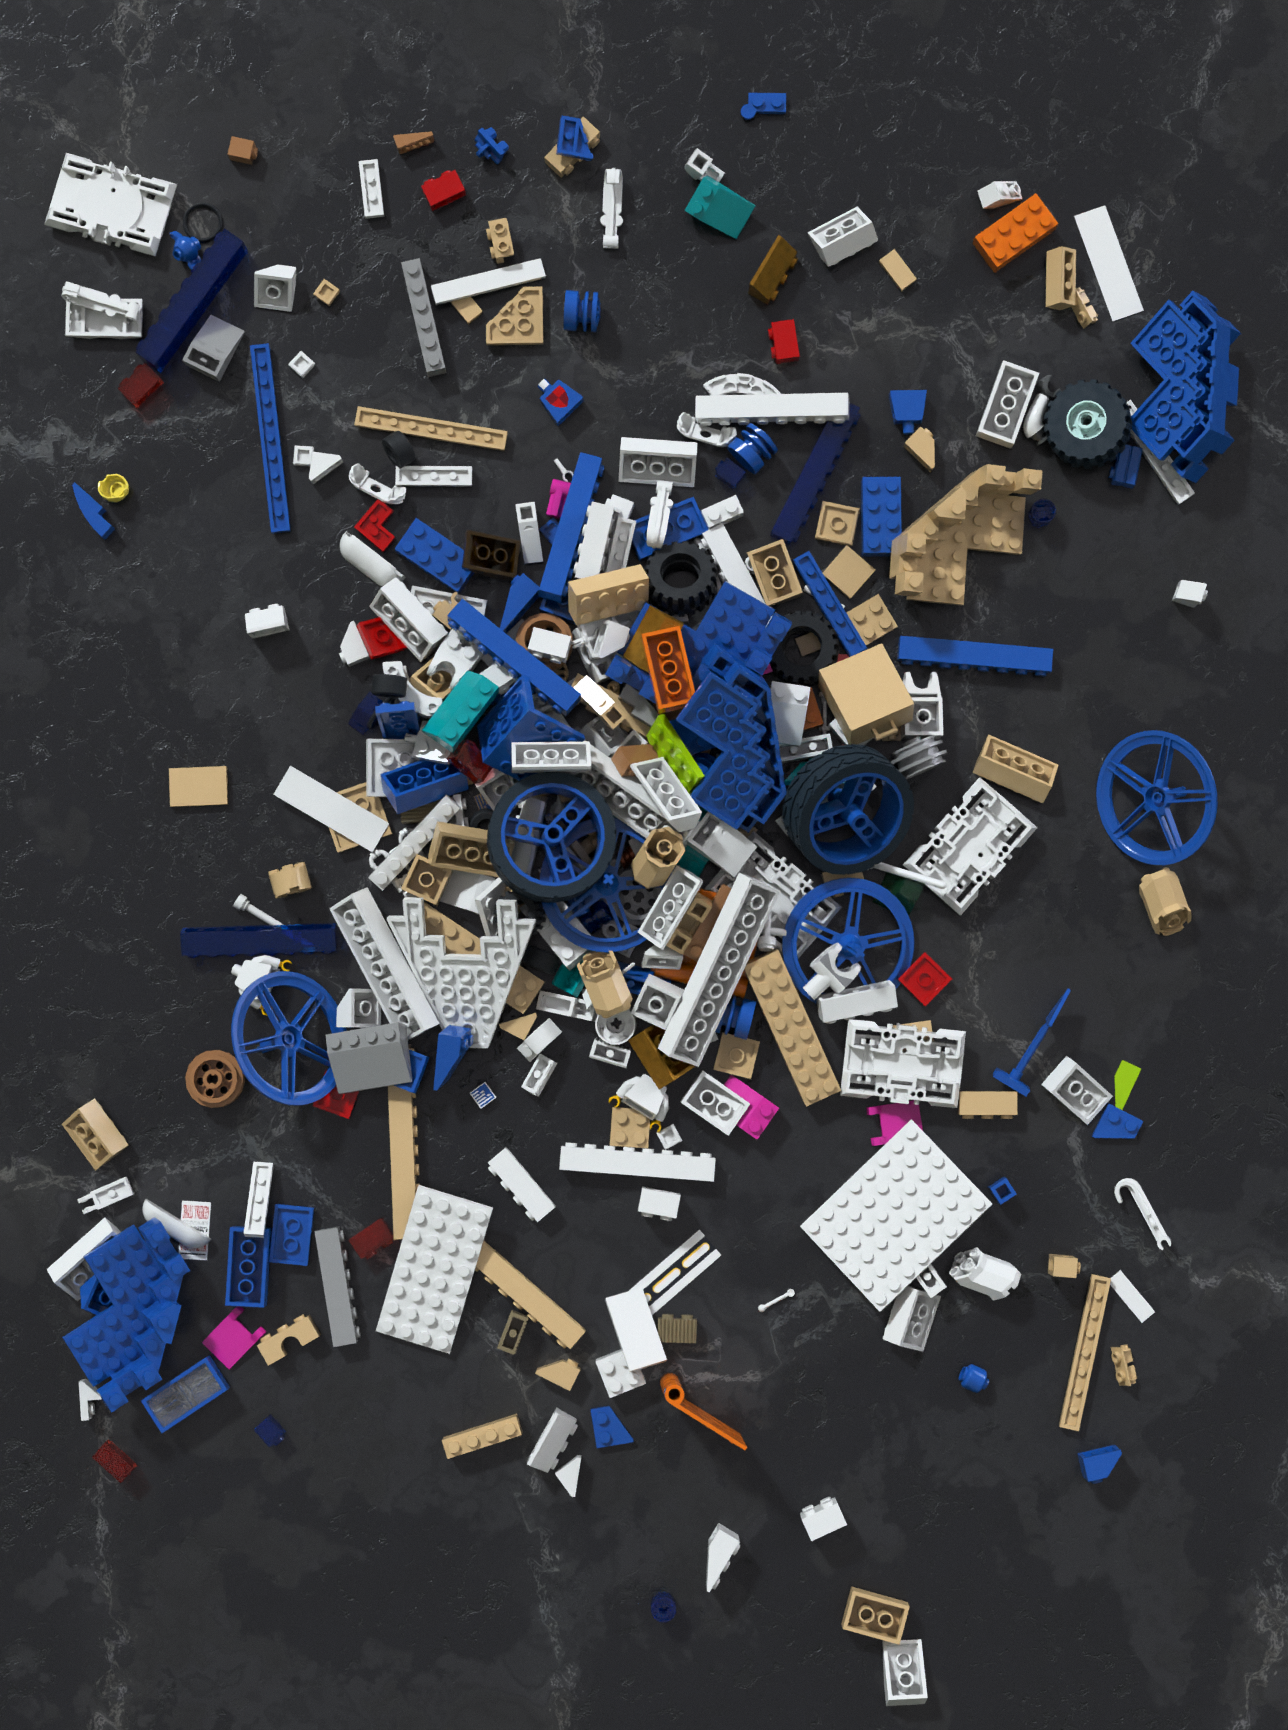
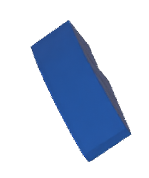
M74 482L72 485L74 494L83 515L92 528L106 540L115 530L102 517L106 510Z

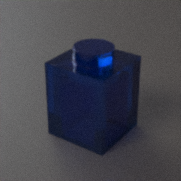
M729 458L725 461L721 460L715 468L717 471L715 476L733 490L745 476L746 472Z
M271 1414L254 1429L269 1447L272 1444L277 1446L284 1439L282 1435L286 1432Z

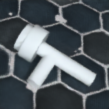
M771 912L764 925L763 936H760L757 940V947H759L760 951L764 952L774 951L776 947V938L771 935L786 936L787 930L782 928H771Z

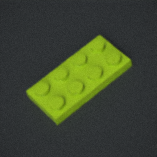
M661 714L656 718L646 737L649 744L657 752L658 758L663 757L687 792L691 795L705 775L666 715Z

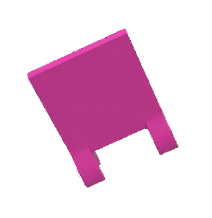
M914 1100L909 1101V1104L893 1103L866 1107L867 1115L879 1114L882 1131L881 1137L871 1138L872 1146L886 1144L911 1119L923 1131L919 1105H915Z
M236 1306L202 1342L228 1369L267 1332L261 1326L251 1334L237 1320V1317L245 1310L242 1306Z

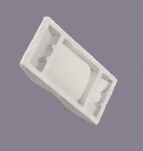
M121 299L123 303L129 304L133 302L142 307L137 322L125 318V315L117 313L116 316L109 317L105 311L98 312L66 301L65 336L85 339L142 338L143 299Z

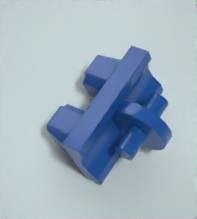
M492 127L486 130L483 128L479 129L478 135L475 138V146L479 149L476 155L479 158L485 156L487 159L491 158L496 164H499L509 149L508 144L505 141H501L498 144L494 141L497 134Z

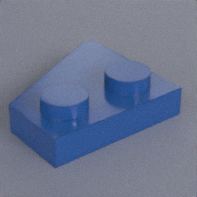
M1108 1103L1091 1137L1135 1138L1143 1121Z
M610 1406L590 1409L597 1448L634 1442L633 1437Z

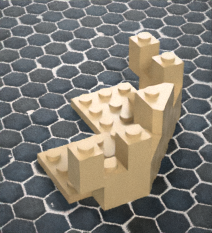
M986 464L970 473L963 481L950 490L920 518L892 540L889 579H896L895 595L907 596L906 600L964 605L967 549L1015 555L1022 554L1026 497L1009 496V494L1031 495L1041 490L1042 470L1024 468L1018 472L1005 471L1006 466Z

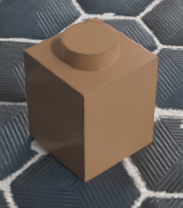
M232 136L227 155L232 161L252 165L253 159L257 158L258 148H256L252 140Z

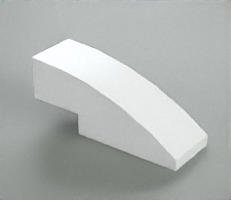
M541 990L539 992L537 1010L593 1022L597 1018L598 1014H596L593 1005L587 1010L583 999Z

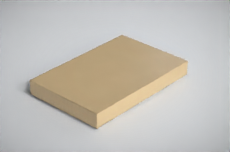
M227 766L169 768L170 807L228 805Z

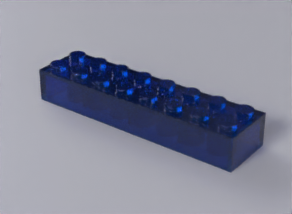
M225 228L222 233L219 232L215 236L214 244L211 248L208 247L203 253L204 258L200 263L194 265L191 276L182 282L181 290L178 294L175 293L171 297L168 308L161 311L158 322L149 328L145 340H141L136 347V353L140 359L160 374L248 253L244 242Z

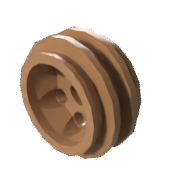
M539 613L530 616L520 625L516 633V642L527 651V644L530 642L534 627L544 630L547 628L553 629V632L571 636L573 641L569 626L560 617L549 613ZM573 644L570 646V650H569V654H568V657H567V661H568V659H569V657H570V655H571V653H572V651H573V648H572ZM544 657L538 659L552 671L565 664L564 662L556 664Z
M221 1050L205 1051L196 1056L189 1064L185 1076L186 1088L191 1097L200 1105L210 1108L224 1107L234 1102L242 1093L245 1083V1076L236 1058L232 1054ZM218 1062L223 1063L222 1069L217 1068L216 1065ZM205 1064L209 1066V1070L206 1072L202 1069ZM227 1073L232 1074L231 1080L226 1079ZM211 1075L218 1076L217 1083L210 1082L209 1078ZM198 1078H203L202 1085H199ZM223 1086L227 1087L228 1090L225 1094L221 1093ZM208 1089L213 1090L212 1096L206 1094Z

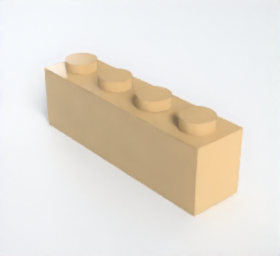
M514 1414L445 1436L442 1439L447 1459L521 1436L523 1431L518 1415Z

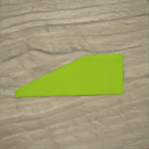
M1124 1060L1121 1061L1115 1074V1106L1123 1110L1141 1071V1068Z

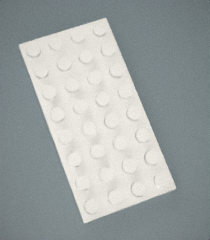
M418 1186L376 1328L377 1332L450 1354L493 1207L425 1186Z

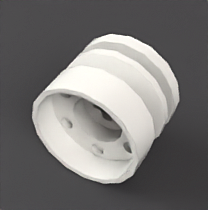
M630 1007L627 1011L620 1012L609 1018L597 1015L595 1029L598 1036L604 1042L611 1045H620L627 1042L637 1028V1017L630 1014L632 1008ZM615 1018L622 1021L619 1027L612 1024Z

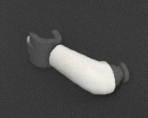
M1052 375L1041 378L1036 384L1037 395L1023 423L1025 436L1036 440L1037 446L1047 440L1046 435L1043 434L1045 431L1042 429L1044 426L1042 421L1049 399L1055 397L1059 390L1062 392L1060 388L1053 392H1050L1048 389V382L1051 381Z

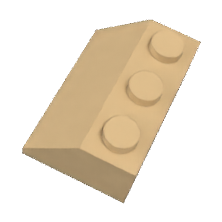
M783 539L747 552L766 605L771 606L784 603L804 595Z
M96 1099L78 1108L62 1123V1126L95 1171L128 1146L124 1136L120 1134L113 1121L109 1119Z

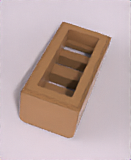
M432 131L393 136L399 154L409 152L435 141Z

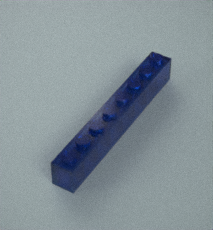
M849 402V420H845L844 423L827 421L770 536L778 540L783 539L788 545H791L793 541L797 542L801 534L798 530L801 524L805 526L810 516L807 514L809 508L813 509L818 501L816 495L818 491H823L827 483L824 479L827 474L831 475L835 467L832 464L835 457L840 458L844 450L841 446L844 440L848 442L853 432L850 428L852 424H857L861 416L858 413L860 407Z
M336 923L182 928L180 933L182 956L187 955L189 958L198 957L199 955L216 957L218 954H225L228 957L236 956L237 954L254 956L256 953H264V955L268 956L276 953L292 955L295 952H302L303 954H313L314 952L330 954L336 951L338 946Z

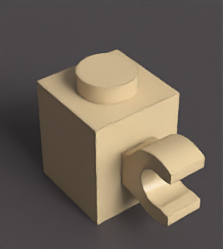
M458 592L452 594V603L447 600L439 601L433 608L435 612L432 615L449 629L452 628L448 625L447 615L459 603L455 600Z

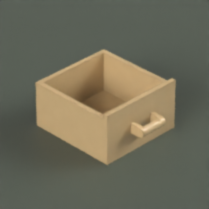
M882 643L819 670L818 686L849 745L860 744L871 738H875L878 741L897 733V727L913 721L914 702Z

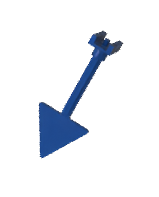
M1066 989L1045 1019L1046 1023L1039 1029L1016 1068H1013L1010 1074L996 1067L993 1072L994 1078L1027 1097L1030 1087L1020 1081L1023 1075L1022 1072L1045 1037L1048 1028H1051L1071 991L1070 989Z

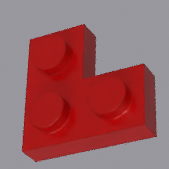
M377 499L354 528L382 552H385L396 537L382 525L394 511L383 501Z

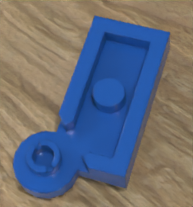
M748 93V104L741 108V116L746 120L754 118L755 113L786 114V93Z

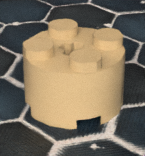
M305 862L295 864L294 866L293 864L285 865L280 871L275 869L268 872L275 898L301 893L312 888Z

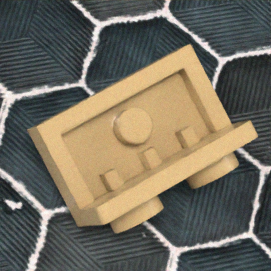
M507 218L488 221L489 229H486L488 240H492L493 247H490L492 259L496 258L497 264L504 263L503 257L514 255Z

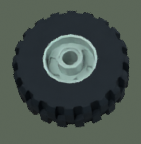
M1091 379L1090 382L1079 380L1078 384L1073 386L1071 383L1066 385V389L1063 392L1059 390L1055 394L1056 398L1054 401L1051 400L1047 406L1048 412L1044 416V431L1053 452L1063 462L1071 463L1073 467L1077 468L1084 466L1085 469H1092V466L1098 465V467L1104 466V462L1108 460L1112 462L1116 459L1118 453L1124 451L1125 444L1129 442L1131 437L1132 420L1126 400L1116 388H1111L1110 384L1106 382L1101 384L1098 380Z

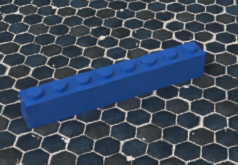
M580 452L539 587V597L561 602L562 597L567 596L568 585L566 584L568 579H572L574 569L571 567L573 562H577L579 556L577 547L578 544L583 543L584 539L582 529L584 524L587 525L588 517H586L587 508L595 501L592 497L594 493L597 494L600 485L597 480L599 476L602 477L605 468L600 457Z
M463 598L447 615L448 625L453 630H459L468 642H474L478 645L477 648L483 654H489L495 664L505 667L511 677L519 679L522 674L529 677L531 690L537 693V697L542 702L551 704L552 709L557 714H563L566 717L581 700V694Z
M900 636L897 661H902L901 664L913 665V662L921 663L920 666L932 667V664H939L940 668L959 666L960 670H970V667H974L982 672H988L989 669H997V673H1008L1009 670L1016 671L1018 675H1027V672L1035 673V676L1045 677L1046 674L1052 672L1053 649Z

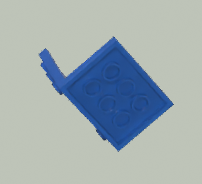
M524 674L477 725L483 763L519 781L537 773H512L511 742H583L585 740L584 734L534 708L530 680Z

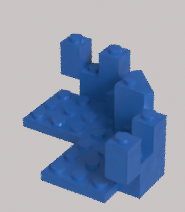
M1192 290L1180 304L1183 308L1182 310L1173 301L1168 300L1130 343L1164 379L1131 416L1132 431L1160 461H1164L1176 449L1180 454L1170 465L1181 477L1196 483L1209 469L1202 462L1203 458L1211 450L1223 454L1235 441L1225 430L1226 405L1237 406L1239 368L1229 363V347L1241 333L1230 321L1216 313L1218 309L1206 297Z
M724 581L697 630L685 624L681 629L695 691L710 671L725 681L724 677L710 669L703 659L714 643L729 652L733 659L741 665L747 666L763 675L779 643L783 641L790 629L792 621L776 612L774 613L775 609ZM645 602L629 631L630 637L627 644L617 651L620 655H624L651 604ZM616 654L605 675L620 684L625 682L639 690V695L656 703L649 673Z
M714 643L703 659L707 666L724 677L725 681L710 671L679 713L676 720L722 751L690 796L696 804L736 830L741 827L749 833L757 821L765 824L787 793L771 690L761 674L747 666L741 665L733 659L729 652Z
M155 1217L138 1227L139 1231L133 1224L83 1256L113 1305L62 1337L93 1387L108 1377L112 1379L96 1390L111 1413L129 1402L126 1395L138 1387L142 1386L147 1390L162 1380L158 1372L166 1343L172 1344L181 1305L177 1303L183 1275L190 1271L181 1254L171 1244L170 1236L161 1221Z

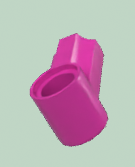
M553 479L549 494L551 496L546 512L547 516L556 519L561 518L571 483Z

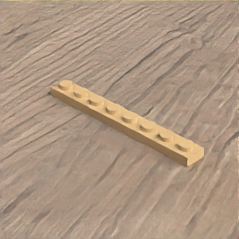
M360 406L357 407L354 424L356 427L392 433L400 431L404 435L505 451L508 431Z
M1091 1274L1059 1427L1079 1431L1111 1278Z

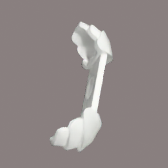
M685 412L679 416L677 421V429L684 436L717 447L728 446L737 435L735 427L727 428L723 426L721 431L695 423V417H691L690 414ZM702 431H707L710 433L711 436L705 438L702 437L700 433Z
M359 463L351 467L349 480L357 489L387 504L403 503L406 487L395 485L391 489L369 478V471L365 470ZM370 487H379L381 491L374 492Z

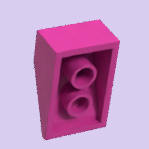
M731 1074L724 1086L750 1103L736 1125L755 1139H758L779 1107Z

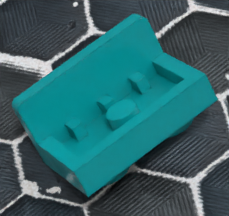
M562 963L552 981L553 985L575 997H578L584 986L577 965L569 971L564 963Z

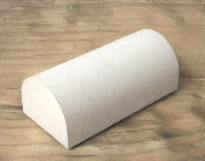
M539 1054L521 1087L539 1097L557 1063Z

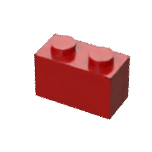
M456 170L445 171L441 174V177L435 180L433 178L428 179L421 186L422 192L432 211L466 196L465 189Z
M794 319L771 322V328L768 329L769 340H773L774 347H771L772 359H776V364L799 361L800 355Z

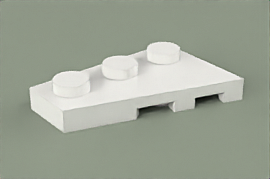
M499 877L475 898L486 936H498V924L494 921V918L497 916L493 912L497 910L495 906L496 901L501 895L505 896V883Z

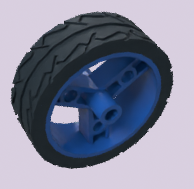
M846 744L821 752L822 754L816 755L798 771L797 776L793 778L786 791L787 793L783 801L785 804L782 811L785 830L788 831L787 834L795 846L818 869L838 875L863 872L889 857L906 836L913 818L911 816L914 814L912 789H909V783L899 770L886 757L873 748L865 745ZM880 778L883 785V796L876 815L870 820L863 812V809L876 779ZM843 782H845L843 789H841V788H836V789H834V788L837 787L838 785H840V784H842ZM828 795V802L821 804L824 798ZM846 824L856 832V835L838 842L829 843L814 839L815 834Z
M561 772L537 773L516 782L503 794L495 806L487 832L489 859L500 879L507 887L522 897L545 903L568 901L588 891L598 882L609 866L616 846L614 816L606 800L595 787L586 781ZM557 794L572 799L549 825L509 817L511 812L520 803L536 795ZM566 813H574L576 819L572 821L567 819ZM588 813L594 823L597 834L596 852L590 866L575 877L563 839ZM559 821L568 826L564 833L563 829L557 824ZM518 828H526L528 834L520 835L518 833ZM532 830L544 831L540 839L531 837ZM505 839L540 846L545 852L554 882L541 881L524 873L514 863L508 853ZM559 845L561 855L553 857L551 851L555 850ZM562 861L565 864V869H558L555 863Z

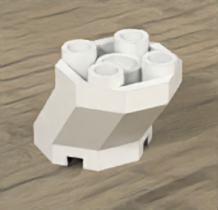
M977 1247L964 1253L959 1252L954 1257L955 1261L949 1272L961 1286L986 1294L993 1301L1009 1295L1008 1290L1011 1287L1015 1289L1021 1277V1273L1011 1263L984 1254Z

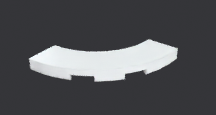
M749 374L722 375L703 384L709 395L737 393L746 395L781 394L767 381Z

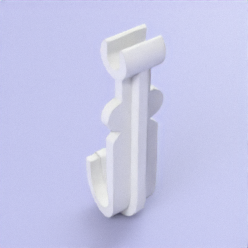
M612 168L605 170L602 210L605 215L600 219L601 225L606 227L605 235H603V248L618 249L619 236L617 235V227H620L623 223V219L619 215L622 210L623 178L621 169Z
M66 282L62 288L61 297L72 304L98 312L105 311L109 317H114L118 313L125 315V318L138 321L142 307L133 302L129 304L123 303L116 294L108 297L106 293Z
M657 481V497H652L650 500L652 507L647 528V547L654 549L662 548L670 509L673 507V501L668 499L671 496L673 482Z
M1131 1178L1120 1180L1115 1186L1114 1192L1119 1203L1123 1202L1120 1189L1127 1187L1152 1231L1159 1249H1164L1161 1244L1162 1240H1166L1168 1245L1171 1246V1239L1164 1231L1140 1184Z

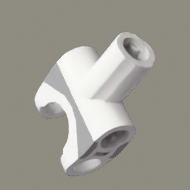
M835 943L824 950L810 965L817 974L803 989L814 1000L828 987L836 994L840 993L854 980L861 970V966L858 963L845 969H838L836 967L835 960L842 949L839 943Z

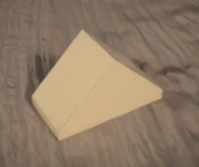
M533 1013L501 1023L499 1026L512 1035L525 1040L538 1016L537 1013Z

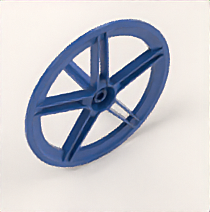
M1157 730L1143 731L1130 735L1110 751L1103 762L1098 776L1096 797L1102 824L1112 841L1130 857L1151 865L1174 864L1193 855L1209 837L1217 814L1216 784L1203 756L1185 739L1169 732ZM1162 744L1153 784L1121 763L1129 753L1141 746ZM1174 749L1185 755L1195 766L1201 777L1204 790H1185L1184 786L1173 789L1168 788ZM1166 751H1167L1166 762H1165V768H1164V774H1163V779H1162V778H1161V774H1162L1163 764H1164L1165 755H1166ZM1118 768L1127 773L1128 775H1130L1132 778H1134L1144 786L1140 787L1133 780H1131L1129 777H1127L1125 774L1119 771ZM1115 775L1144 797V802L1121 824L1116 817L1112 801V786ZM1205 793V797L1176 799L1187 794ZM1205 801V811L1198 830L1188 842L1182 844L1170 805L1172 803ZM1144 808L1146 812L1124 831L1123 828ZM1155 811L1171 850L1158 851L1146 848L1134 841L1128 833ZM1165 815H1166V818H1167L1169 827H1168L1167 822H1166V820H1165V817H1164Z
M614 818L616 842L619 832L623 833L615 866L609 864L598 882L563 913L560 912L557 903L542 902L549 921L563 937L581 948L595 952L607 953L609 952L608 950L613 952L624 951L647 940L638 933L639 929L631 932L618 895L621 890L646 888L642 885L627 886L626 881L634 880V878L619 877L617 874L626 835L635 838L642 844L646 838L618 818ZM591 819L577 824L563 839L566 849L579 838L596 832ZM559 845L555 850L551 851L553 857L561 855ZM568 852L569 857L573 860L577 861L586 868L590 866L589 864L585 863L581 859L577 858L576 856ZM545 856L539 880L553 882V876ZM572 864L573 870L579 874L583 872ZM668 879L666 880L663 886H659L661 887V891L667 883ZM591 895L594 898L569 918H564L568 912L586 897ZM605 898L621 937L598 938L579 931L569 922L597 900ZM617 902L628 932L627 935H624L612 903Z
M860 878L834 879L810 890L798 901L791 911L784 928L787 930L786 936L782 937L783 961L793 984L805 997L816 1004V999L814 1000L803 989L817 973L815 972L808 980L800 967L797 957V937L800 929L829 944L839 943L842 949L836 958V967L838 968L846 959L850 960L852 965L861 961L872 984L876 982L863 958L865 956L863 953L865 949L901 941V951L897 965L886 980H890L895 985V989L901 984L897 979L910 967L914 952L913 928L904 906L883 886ZM851 892L843 933H837L805 919L807 914L822 900L835 894ZM855 892H858L854 926H850ZM862 893L881 901L895 917L899 929L860 936L858 929ZM802 923H807L833 936L830 940L802 926ZM898 933L901 935L900 937L868 944V939ZM860 971L858 975L862 983L868 985Z
M272 972L252 982L240 996L234 1009L231 1024V1037L235 1057L248 1081L267 1098L281 1104L293 1106L306 1105L318 1101L330 1093L336 1086L330 1061L304 1049L306 1046L329 1059L327 1051L302 1037V1031L320 1006L329 1022L331 1033L347 1031L346 1027H336L338 1005L332 996L319 983L296 972ZM275 986L293 987L306 993L310 998L291 1024H289L268 988ZM258 997L276 1033L273 1036L244 1043V1019L250 1004ZM315 1001V1004L313 1005V1007L311 1008V1010L309 1011L301 1025H299V1020L302 1018V1016L305 1014V1012L308 1010L311 1004ZM260 1044L257 1049L245 1050L246 1046ZM278 1048L281 1050L282 1090L267 1083L256 1072L247 1054L256 1052L266 1053ZM296 1051L328 1066V1070L323 1078L316 1085L302 1092H295ZM288 1058H289V1083H288Z

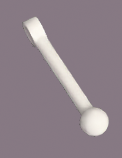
M789 1289L784 1295L765 1305H759L758 1310L764 1312L767 1307L788 1296L793 1297L795 1294L794 1290Z

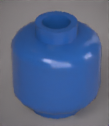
M973 1364L967 1367L964 1366L959 1375L961 1386L974 1393H978L982 1389L985 1390L989 1383L986 1370Z

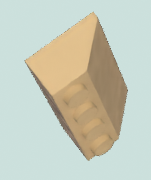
M988 734L976 761L973 773L1009 788L1016 793L1023 794L1032 800L1044 803L1053 785L1058 764Z

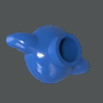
M177 231L170 232L171 238L175 240L174 258L178 261L187 262L191 271L200 269L203 266V262L198 255V251L201 249L198 239L183 236Z

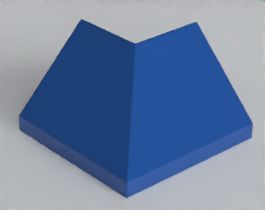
M95 1275L80 1287L81 1309L86 1312L98 1315L113 1305Z

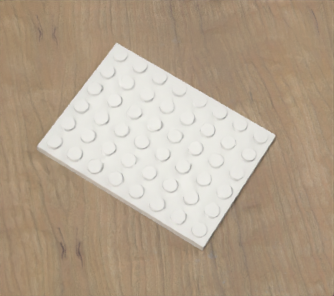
M911 1119L800 1227L881 1312L993 1204Z

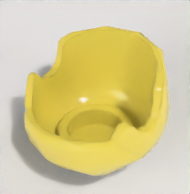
M119 474L106 475V478L98 483V492L105 500L116 503L127 496L129 484Z

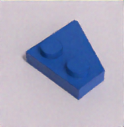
M562 115L560 117L556 155L592 161L593 154L590 152L587 144L588 139L583 132L581 119Z

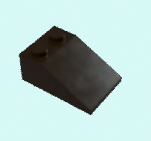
M466 530L462 568L489 578L510 581L517 576L520 540Z

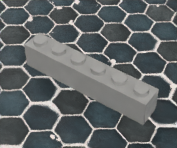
M420 258L401 262L427 375L432 377L445 374L447 372Z
M340 1226L316 1230L314 1232L333 1347L357 1343L358 1338H361L359 1326L355 1324V1319L358 1318L356 1307L352 1306L354 1291L353 1288H349L348 1280H351L350 1269H346L345 1261H348V1254L346 1249L343 1250L342 1242H345L344 1231H340Z

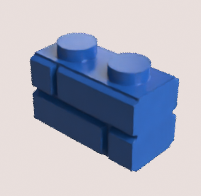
M1125 444L1124 451L1116 455L1114 467H1111L1108 478H1112V485L1134 488L1143 448Z

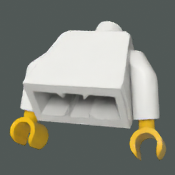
M262 955L254 957L251 961L245 960L242 966L235 964L232 967L231 973L237 976L235 985L239 987V993L242 995L244 990L256 979L266 974L280 971L278 967H281L283 971H290L284 969L283 964L286 962L292 964V962L289 960L282 962L278 958ZM256 997L250 1006L256 1009L260 1008L262 1014L268 1016L260 1000Z
M643 1074L641 1078L636 1076L625 1081L617 1090V1095L609 1098V1103L613 1098L617 1099L618 1103L615 1107H618L623 1102L651 1119L650 1130L653 1124H658L657 1132H660L661 1122L664 1121L669 1110V1099L665 1093L667 1090L666 1086L658 1089L653 1079L646 1074Z

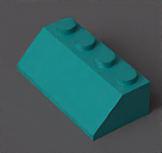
M467 670L421 731L454 753L499 694V686L485 676Z

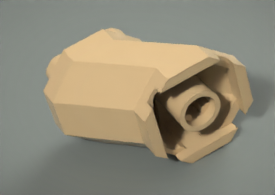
M670 827L652 830L631 863L634 881L646 889L663 886L685 852L682 835Z
M1165 867L1158 872L1144 875L1141 878L1142 883L1139 885V894L1144 902L1155 933L1160 935L1161 932L1164 936H1169L1181 931L1184 928L1183 924L1191 921V910L1176 873Z
M608 950L609 953L595 951L587 953L582 958V964L580 965L579 962L577 965L596 1014L601 1015L603 1018H609L620 1012L627 1011L631 1007L630 1003L633 1000L613 951Z

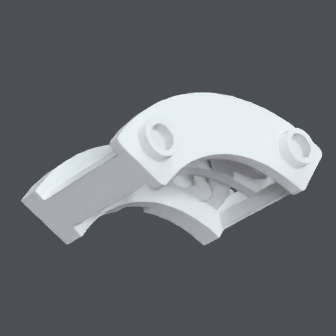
M401 661L383 662L384 674L407 678L406 696L398 699L401 702H414L416 712L420 716L430 719L443 703L442 698L427 696L416 690L409 682L407 666H403Z

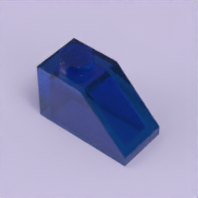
M369 691L356 708L348 724L364 735L369 729L367 727L368 721L375 712V706H380L383 701Z

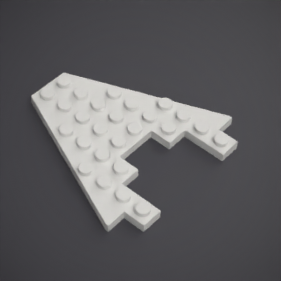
M405 897L403 899L404 916L389 915L387 922L441 1029L444 1030L449 1025L472 1028L473 1044L470 1048H488L534 929L536 919H519L517 900L498 899L496 901L498 936H482L480 938L481 954H446L445 935H426L424 898Z

